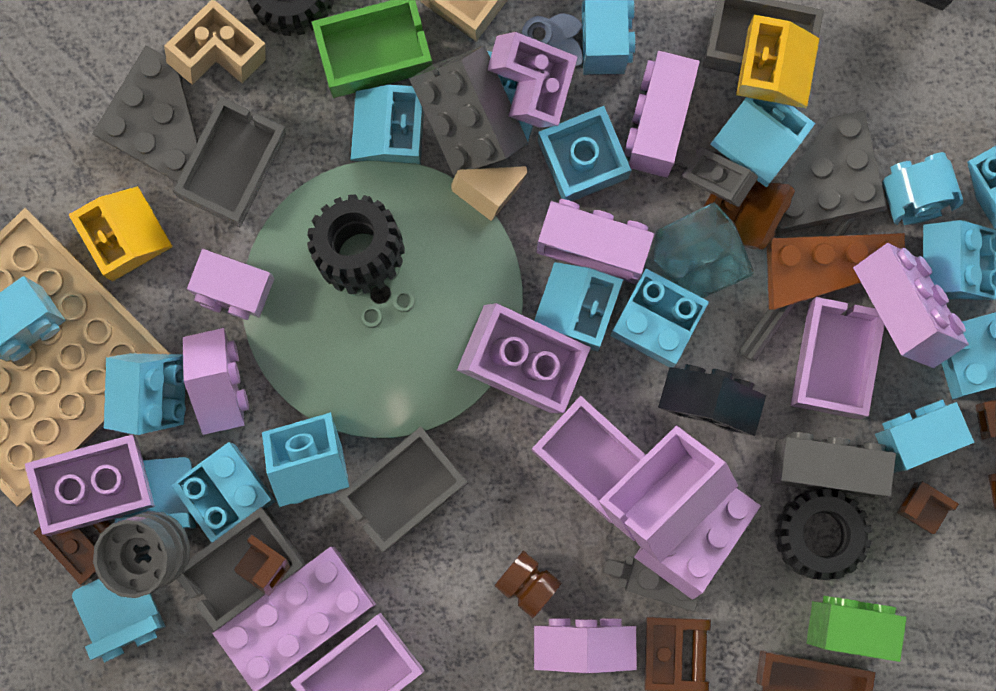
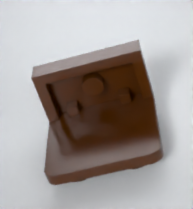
M756 180L739 207L710 194L695 225L725 245L763 250L773 240L775 230L783 214L791 205L795 189L789 184L772 182L765 187Z

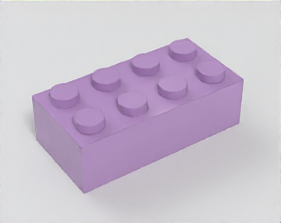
M329 547L276 586L270 596L265 594L212 634L251 689L259 691L375 606L376 603L335 547Z

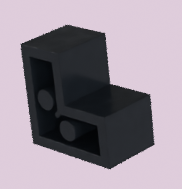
M685 364L684 369L669 367L658 408L679 417L708 422L727 431L751 436L756 435L767 395L753 390L754 383L737 378L732 380V373L719 369H712L711 374L705 373L706 370L704 368Z

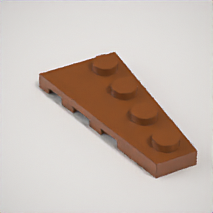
M905 233L773 238L767 245L769 310H775L861 283L853 267L887 243L899 249L905 248Z

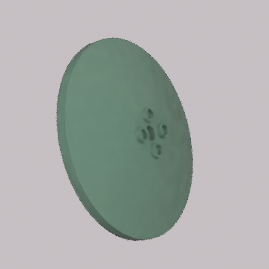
M360 161L339 166L314 177L292 192L274 210L260 230L250 251L247 265L271 273L274 281L260 318L250 315L248 320L243 319L244 327L254 358L264 376L291 406L306 417L313 418L331 412L337 432L372 439L408 437L419 427H422L427 432L457 418L475 405L492 387L457 371V368L484 305L497 303L522 315L523 288L521 273L512 243L498 218L495 217L490 221L452 192L451 184L454 178L428 166L415 163ZM356 194L359 200L362 199L363 195L370 196L373 202L379 200L383 203L386 210L389 209L403 238L405 254H401L403 259L401 268H394L396 276L392 280L388 277L384 280L385 286L391 291V296L386 303L377 304L373 302L371 293L364 294L362 289H358L356 295L349 294L346 288L342 292L336 290L332 283L329 285L324 280L311 258L307 242L310 241L307 236L308 229L315 228L312 223L314 216H321L323 214L321 208L326 204L329 207L335 204L334 199L341 197L345 201L348 200V195ZM358 234L349 238L342 245L339 254L351 256L363 252L371 244L373 236Z

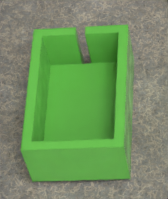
M390 0L311 21L333 98L408 79L432 65L431 55L415 0Z
M823 596L822 603L812 601L806 644L825 650L900 662L906 616L895 615L896 607Z

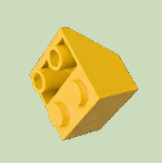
M754 15L748 27L736 95L807 108L820 38L790 21Z
M138 186L98 197L69 214L101 273L112 282L173 247Z

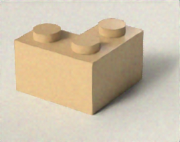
M211 0L164 45L167 64L192 85L215 62L243 83L266 60L265 42L215 0Z

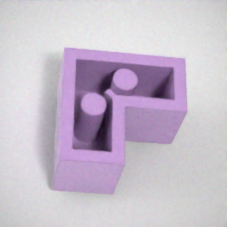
M512 32L496 37L487 70L518 82L509 117L538 128L559 125L578 57L520 33Z
M202 249L187 290L195 295L194 301L200 303V306L220 313L221 309L225 308L228 309L229 314L248 320L250 315L260 318L274 277L271 273Z
M224 328L183 337L184 384L203 435L245 426L244 411L249 410L245 389L239 390L237 386L240 383V375L236 361H239L237 346L234 340L228 341Z
M549 618V625L534 626V670L574 673L637 670L636 626H622V619L601 618L600 625H597L596 619H576L575 626L571 625L570 618Z

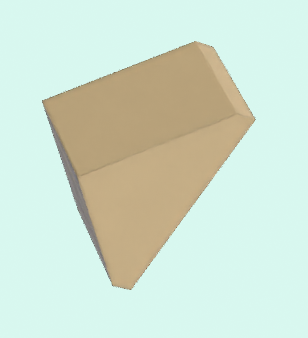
M527 167L458 170L451 184L452 192L492 221L520 188L527 175Z

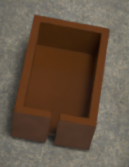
M760 650L755 683L762 686L761 691H873L876 672Z

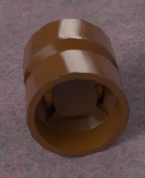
M522 551L494 586L509 599L517 597L518 607L534 618L557 591L562 582L547 570L538 571L539 563L525 551Z

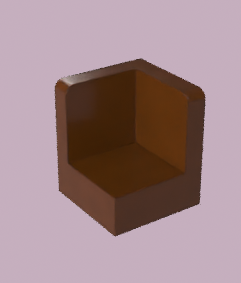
M920 481L913 484L896 513L928 533L935 534L948 512L955 511L959 504L927 483Z
M251 535L247 540L250 548L237 564L234 571L261 592L270 596L291 566L286 558Z

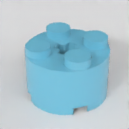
M944 152L930 155L924 159V162L912 165L911 161H903L890 167L892 174L884 178L882 186L894 224L898 225L901 219L904 225L929 221L942 216L941 210L950 205L953 211L964 203L952 163L947 159Z

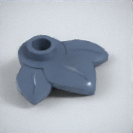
M560 13L550 19L543 16H535L524 24L522 35L535 39L534 31L537 28H544L546 35L544 39L539 40L540 42L577 56L575 66L583 63L582 50L578 42L573 38L581 30L583 24L574 16Z

